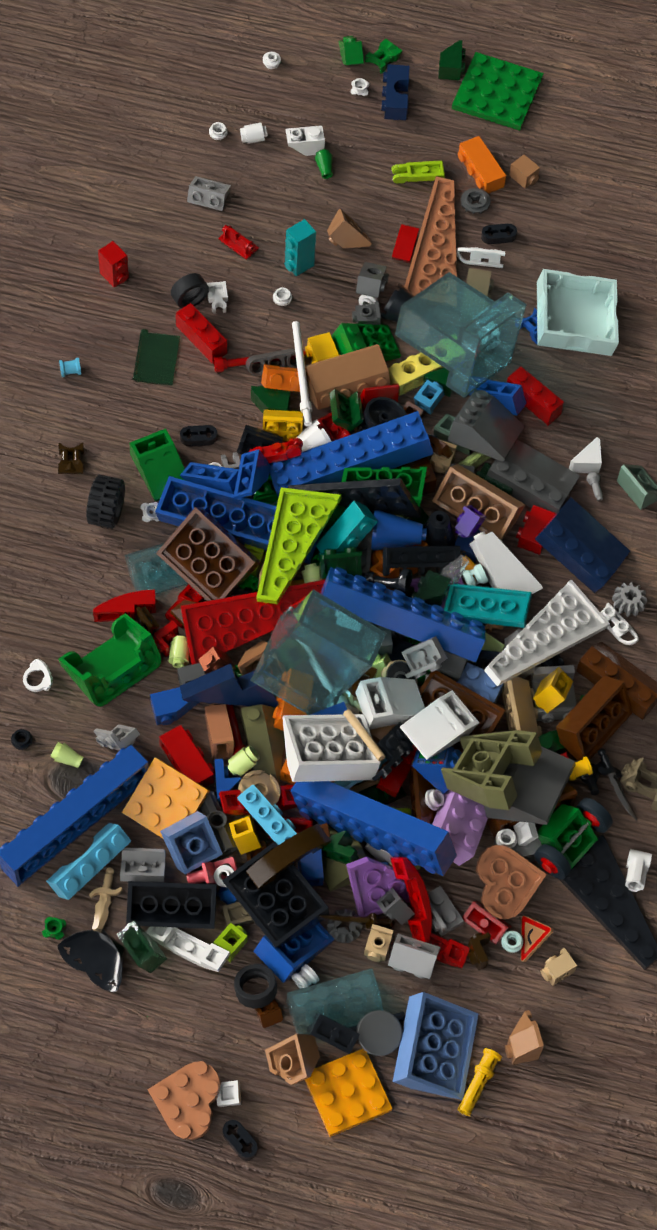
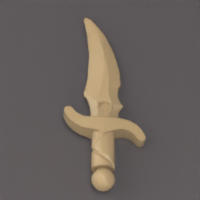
M111 867L106 869L103 886L94 889L89 894L90 898L100 895L99 901L95 905L92 929H103L108 918L109 905L112 903L110 900L111 896H117L122 892V887L116 890L111 889L114 869Z

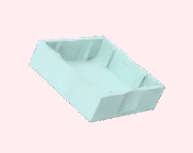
M543 269L537 281V345L612 356L619 344L618 319L616 316L617 280L595 276H579L568 272Z

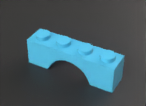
M108 823L93 837L92 845L82 856L72 863L59 868L46 881L58 897L67 900L72 898L131 842L130 838L118 824Z

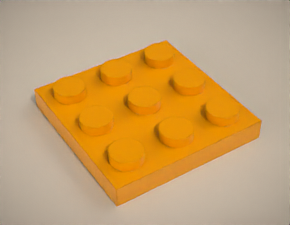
M154 757L122 813L163 838L160 831L197 812L210 790Z
M364 1049L314 1068L311 1076L305 1079L329 1137L389 1113L393 1109L369 1055Z

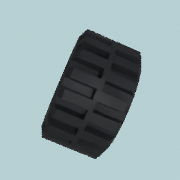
M101 474L97 475L91 486L87 502L86 517L88 524L110 529L116 526L121 515L125 496V483L123 479Z

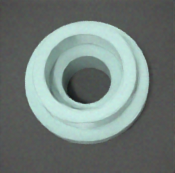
M508 931L502 937V947L510 953L518 952L523 946V938L516 931ZM514 940L516 944L510 945L508 941Z

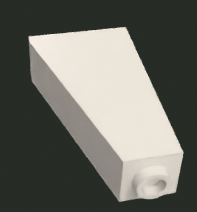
M483 531L474 536L475 540L470 543V546L478 562L483 567L492 588L532 592V594L543 589L537 579L493 532L485 534Z

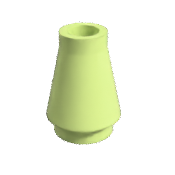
M60 742L56 744L51 754L55 762L76 768L80 767L84 759L83 756L79 755L66 743L62 744Z

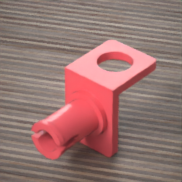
M229 857L216 862L202 863L203 869L187 873L188 883L199 884L206 882L207 884H216L214 880L215 870L226 863L231 865L234 871L237 870L235 858ZM221 874L222 880L227 877Z

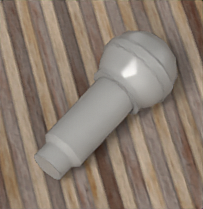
M591 472L587 475L586 480L592 486L597 501L603 500V494L599 485L600 476L596 472Z

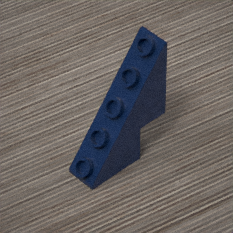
M228 664L180 686L182 699L186 702L242 705L248 707L260 704L275 708L278 706V701H276L277 695L262 667L238 677L232 665Z

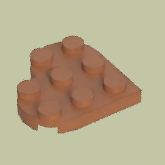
M492 845L480 854L476 866L477 874L485 883L481 903L492 916L498 919L516 917L524 909L547 874L513 849L504 845Z
M198 1061L182 1067L147 1090L169 1129L177 1137L184 1140H196L203 1137L210 1129L209 1126L213 1116L210 1105L218 1097L221 1080L219 1074L212 1066L203 1061Z

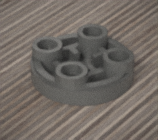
M376 1010L369 1012L357 1024V1033L360 1034L357 1040L362 1049L368 1054L375 1056L388 1055L400 1044L402 1038L401 1025L398 1019L387 1011Z

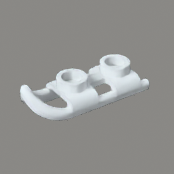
M478 247L456 248V255L465 264L503 268L504 264H500V258L505 256V251L487 250ZM460 252H471L470 261L464 259ZM481 259H489V262H481Z
M607 603L600 613L607 621L611 620L615 624L614 627L609 625L607 629L620 643L624 645L636 644L639 641L637 633L618 611ZM629 631L635 639L626 641L621 636Z

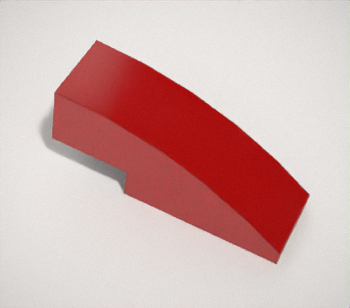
M155 589L130 592L103 602L93 608L94 622H114L124 613L135 620L137 607L143 608L146 606L150 613H156Z

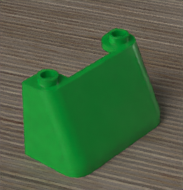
M126 613L113 622L111 627L113 637L81 658L77 652L70 651L58 659L62 668L88 699L98 707L112 701L155 671L161 664V656L152 634Z

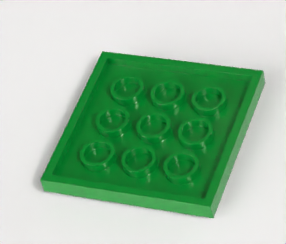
M475 52L452 103V109L520 131L544 73Z

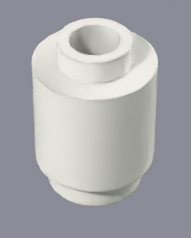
M262 123L245 125L244 128H240L242 143L247 142V144L265 141L264 137L268 136L266 125L262 126Z

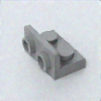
M195 176L189 185L187 202L222 211L225 199L230 193L231 185Z
M441 886L428 892L432 914V929L435 932L438 931L442 937L464 923V920Z

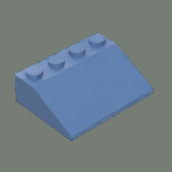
M425 992L409 996L393 1082L410 1089L462 1100L479 1014Z

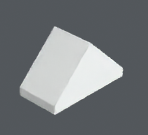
M598 437L571 460L569 466L571 471L575 473L600 472L602 459L600 439Z

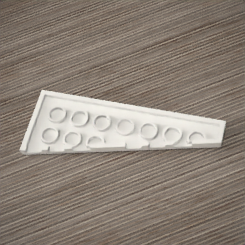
M570 580L526 627L518 633L506 648L493 659L484 671L499 686L607 629L610 623L573 580Z

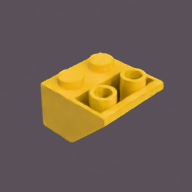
M264 410V431L281 436L283 441L287 442L291 438L295 439L302 432L303 413L301 411Z

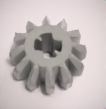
M632 582L629 586L623 583L621 587L615 589L612 601L614 602V608L619 609V614L625 612L628 617L632 613L636 617L638 612L644 610L647 598L645 597V590H640V585L634 587Z

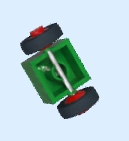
M590 798L581 800L576 808L561 804L552 814L548 824H543L537 831L538 839L542 845L534 854L536 861L551 876L557 879H564L598 840L593 830L604 833L613 824L611 815L601 804Z

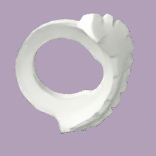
M40 659L34 660L23 676L25 687L32 692L49 691L53 684L50 669ZM33 671H43L45 677L38 686H30L27 682L29 674Z

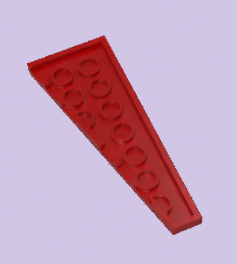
M325 580L289 586L278 604L257 602L258 592L180 606L191 665L200 663L199 659L212 647L226 653L298 620L285 611V608L291 606L295 600L308 596L313 590L321 594ZM321 603L318 604V605L322 606L323 608L327 607V606L324 605V604H321Z

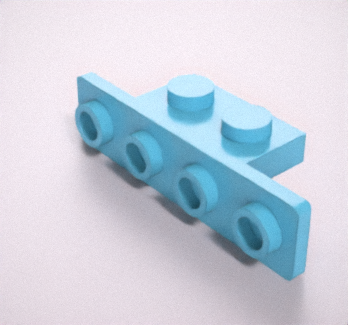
M251 785L237 797L239 802L278 845L297 834L294 831L296 829L294 824L289 819L285 820L281 816L283 812L276 804L272 806L255 785Z

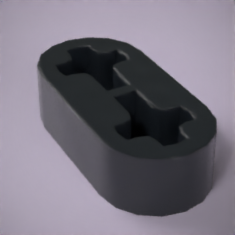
M513 224L487 225L482 229L481 239L486 244L510 243L516 239L517 228Z
M212 425L187 426L180 431V441L185 446L213 445L218 438L217 429ZM206 433H210L211 437L208 438ZM187 434H191L190 439H187Z
M236 1120L227 1121L223 1126L224 1139L242 1160L253 1159L258 1150L256 1141L240 1122ZM229 1127H231L232 1129L236 1127L238 1128V1139L233 1134L228 1135ZM242 1141L244 1142V1144H245L246 1146L252 1145V1148H251V1152H252V1153L249 1154L248 1152H245V1153L242 1152V1151H243V1145L241 1144Z

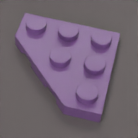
M369 857L346 864L358 916L367 917L370 913H376L377 915L383 913L376 901L392 887L407 903H410L405 882L403 879H396L393 867Z

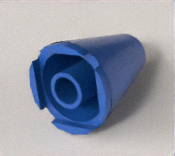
M375 510L374 517L378 522L373 527L372 550H383V547L420 545L422 540L426 541L427 528H423V524Z

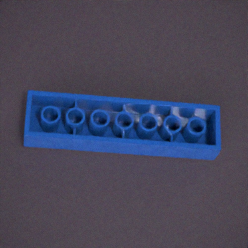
M416 411L304 451L298 457L270 463L269 473L279 498L281 487L341 482L344 468L371 467V469H381L382 467H390V469L433 455V450L419 412Z
M171 476L168 477L155 510L159 521L180 526L195 507H202L242 545L248 544L264 549L267 552L277 506L245 497L235 500L234 494ZM321 534L319 535L318 539L316 540L315 544L313 545L312 549L308 553L303 563H311V560L316 549V545L320 539Z
M330 567L321 590L319 603L421 642L436 636L444 651L473 662L477 661L485 643V626L480 621L474 619L470 621L457 612L449 613L444 611V608L441 606H431L420 598L405 596V593L402 591H392L381 583L367 581L363 576H353L342 568Z
M132 745L119 750L114 759L103 763L98 772L87 776L82 785L77 789H71L61 802H55L45 815H39L30 827L22 829L14 840L10 843L6 842L0 847V867L17 887L20 886L131 795L146 773L148 761Z
M330 781L296 782L290 790L294 802L299 809V814L305 819L309 820L311 818L320 825L327 823L329 827L334 828L338 833L346 830L356 841H364L376 850L382 849L387 851L393 857H406L414 866L424 867L432 874L437 873L444 876L457 857L448 831Z

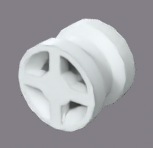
M307 964L301 967L299 973H294L291 976L294 983L305 993L310 990L312 984H316L319 981L318 975Z

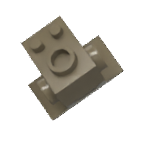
M644 758L634 759L632 763H627L623 767L620 783L629 792H637L653 799L650 809L657 811V774L646 769L647 765L643 763ZM640 777L652 782L650 788L638 782Z

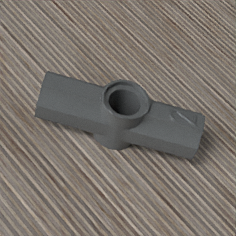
M209 792L200 810L209 821L223 853L221 856H228L233 854L238 848L233 840L226 815L222 812L214 792ZM214 821H220L222 822V825L214 826L212 823Z

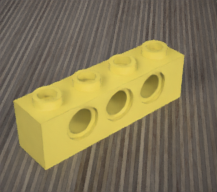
M455 337L444 339L439 344L428 347L417 355H411L406 360L391 365L388 368L390 384L399 385L398 395L401 396L423 385L424 374L459 362L461 366L464 365L467 353Z

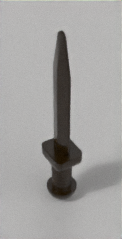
M370 913L367 917L320 916L322 919L332 921L366 923L367 929H371L372 924L385 926L390 929L395 923L388 916L386 918L377 917L376 913Z

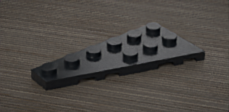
M401 478L289 485L287 487L290 489L339 494L342 497L339 505L348 508L353 501L367 506L372 513L375 510H380L398 516L421 517L422 511Z
M602 834L571 869L570 873L564 879L559 880L635 961L646 970L657 960V943L632 892L625 886L626 880Z

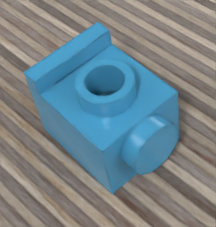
M426 380L414 397L415 405L431 415L444 396L443 387L435 381L432 383Z

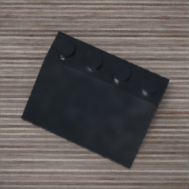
M273 842L222 881L272 945L278 948L323 921L324 919L320 918V916L329 915V907L294 864L277 874L276 879L258 890L246 871L264 855L278 846L276 842Z

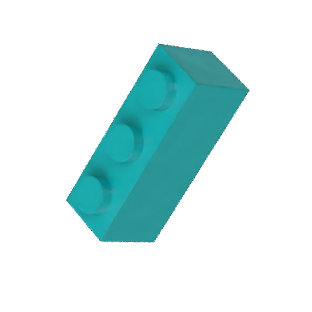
M303 219L286 230L284 264L286 269L290 272L292 271L296 277L313 267L315 263L316 231Z
M353 501L317 543L316 547L320 553H324V549H336V552H341L346 547H357L378 521L367 506Z

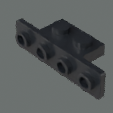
M401 722L377 743L388 763L372 778L374 781L380 776L385 779L393 771L390 767L393 766L395 769L404 760L401 756L403 755L406 758L414 750L412 747L414 744L400 728Z

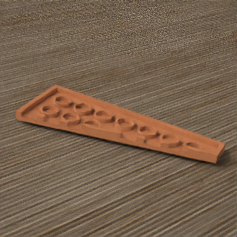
M436 176L404 287L425 305L457 311L454 180Z

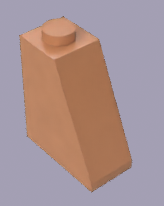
M213 703L205 707V719L212 760L230 759L234 753V739L226 704Z

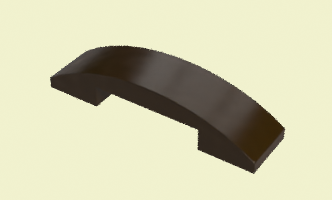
M319 824L314 825L272 849L253 864L246 873L259 890L276 879L277 874L312 852L314 854L331 843V840Z

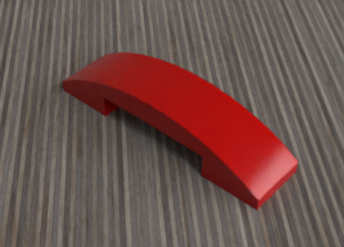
M294 785L280 786L281 794L276 805L281 811L297 807L290 791ZM240 790L219 792L224 813L250 815L237 799L241 794Z
M392 857L390 859L396 879L404 880L411 907L415 913L414 918L408 920L412 938L428 942L431 936L432 914L429 896L423 879L415 866L406 857Z

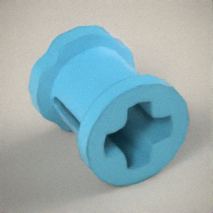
M79 357L72 361L63 362V360H59L62 378L69 374L81 375Z

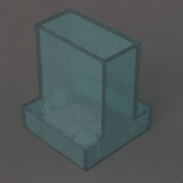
M449 272L401 305L395 335L447 369L449 374L446 386L465 398L511 363L527 304L510 293H506L497 301H493Z
M313 589L296 608L289 606L280 616L250 681L306 714H313L336 705L340 696L372 667L386 632Z

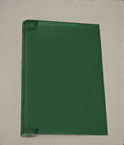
M142 329L133 380L136 382L173 385L180 336L149 333L147 329Z

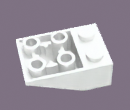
M378 677L362 680L355 692L369 730L395 725L399 722L405 723L425 708L416 681L413 679Z
M452 690L436 699L402 724L400 728L425 759L428 760L459 742L461 736H469L479 722Z

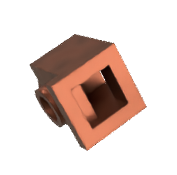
M212 647L199 659L206 673L215 671L228 664H231L234 670H236L229 655L215 647Z

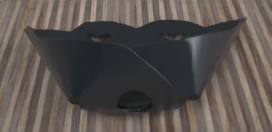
M96 928L77 932L65 938L57 945L60 955L68 965L76 970L86 972L90 980L100 988L110 992L118 991L122 981L125 948L115 938L104 930ZM64 947H70L69 955L67 954V950L64 949ZM81 958L82 964H80L78 961H74V959ZM95 973H102V980L99 976L95 975ZM115 980L116 986H114L113 984L109 985L110 982H113Z

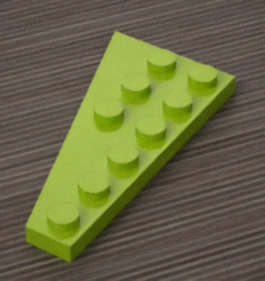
M281 487L257 593V602L279 603L341 501V495Z

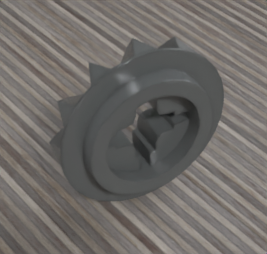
M471 188L466 190L461 196V207H464L466 212L471 211L472 214L475 212L481 214L483 211H487L490 206V196L482 189ZM472 200H479V203L472 204Z
M346 908L339 911L336 910L332 914L360 917L354 910L350 911ZM328 920L327 928L329 934L336 941L349 943L360 936L363 925L362 923L351 922L348 931L345 927L339 928L341 921Z

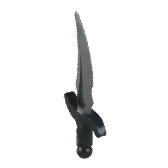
M599 749L598 755L601 756L600 759L603 766L598 768L599 772L604 776H609V780L614 786V790L622 805L637 820L618 778L622 777L621 771L612 766L605 749Z

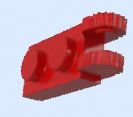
M291 438L288 442L274 443L264 447L258 446L250 449L249 452L260 449L268 463L284 461L301 455L303 441L300 438Z

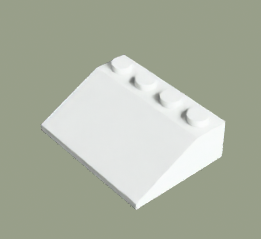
M354 714L371 736L364 714ZM344 715L283 716L287 766L292 782L373 780L372 778L376 775L381 762L376 759Z

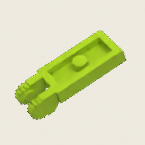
M443 161L407 162L406 164L393 165L391 168L392 173L396 174L393 176L394 183L434 181L436 176L445 178Z

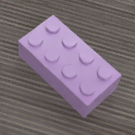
M448 790L443 795L444 804L437 810L432 825L449 832L457 854L453 862L460 866L474 857L488 818L482 804Z

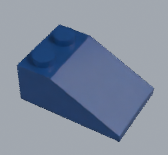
M319 923L309 931L278 948H275L268 938L263 936L253 952L284 983L294 973H298L304 964L311 962L335 939Z

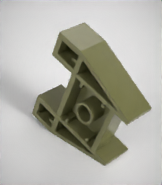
M514 730L461 736L460 741L463 753L454 768L442 767L441 769L447 789L488 808L510 810L518 795L512 776L503 774L509 763L535 766L542 754L537 732Z

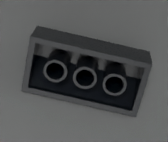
M128 881L126 926L215 929L217 885Z

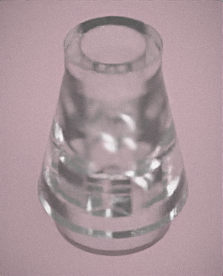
M460 555L442 569V579L450 585L458 583L465 568L470 563L465 556Z

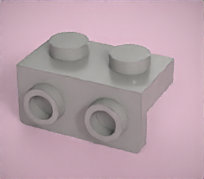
M436 636L401 652L411 670L405 674L406 678L414 676L417 679L427 673L426 670L429 669L433 672L441 668V663L448 659Z
M119 724L111 731L98 728L93 731L97 736L95 739L100 746L116 750L133 745L136 742V738L140 735L136 728Z
M124 848L122 850L120 881L164 882L165 849Z

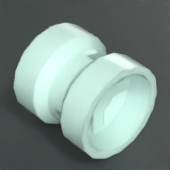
M480 563L475 565L472 570L461 572L467 585L477 586L480 583L485 584L489 582Z

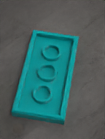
M451 583L444 611L449 613L457 612L465 619L470 621L472 619L478 620L484 624L525 628L532 592Z

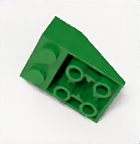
M341 323L331 336L339 355L378 344L385 362L401 357L388 325Z
M166 428L129 443L130 456L155 502L160 500L168 477L182 479L180 475L185 470L175 444Z

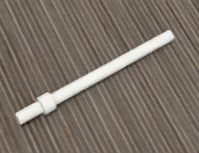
M295 321L292 323L301 394L300 410L303 413L304 425L310 426L312 425V403L309 401L300 322Z

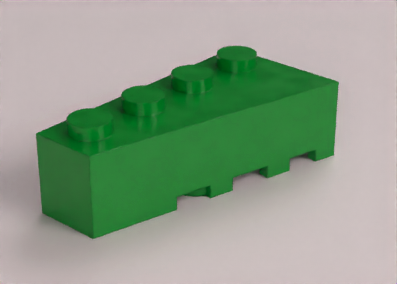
M371 467L344 468L341 482L401 478L420 507L427 467H420L419 469H410V467H402L401 469H390V467H382L381 469H371Z

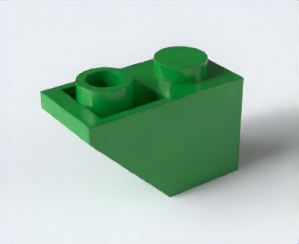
M345 36L343 40L338 41L344 65L364 63L362 41L354 36Z

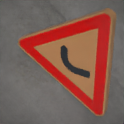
M522 916L521 936L523 938V946L521 948V961L526 962L541 947L544 941L548 940V937L553 933L552 927L527 916Z

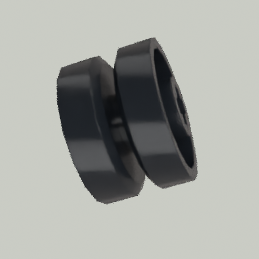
M373 398L366 405L363 412V422L358 426V432L405 416L406 412L398 402L390 398Z

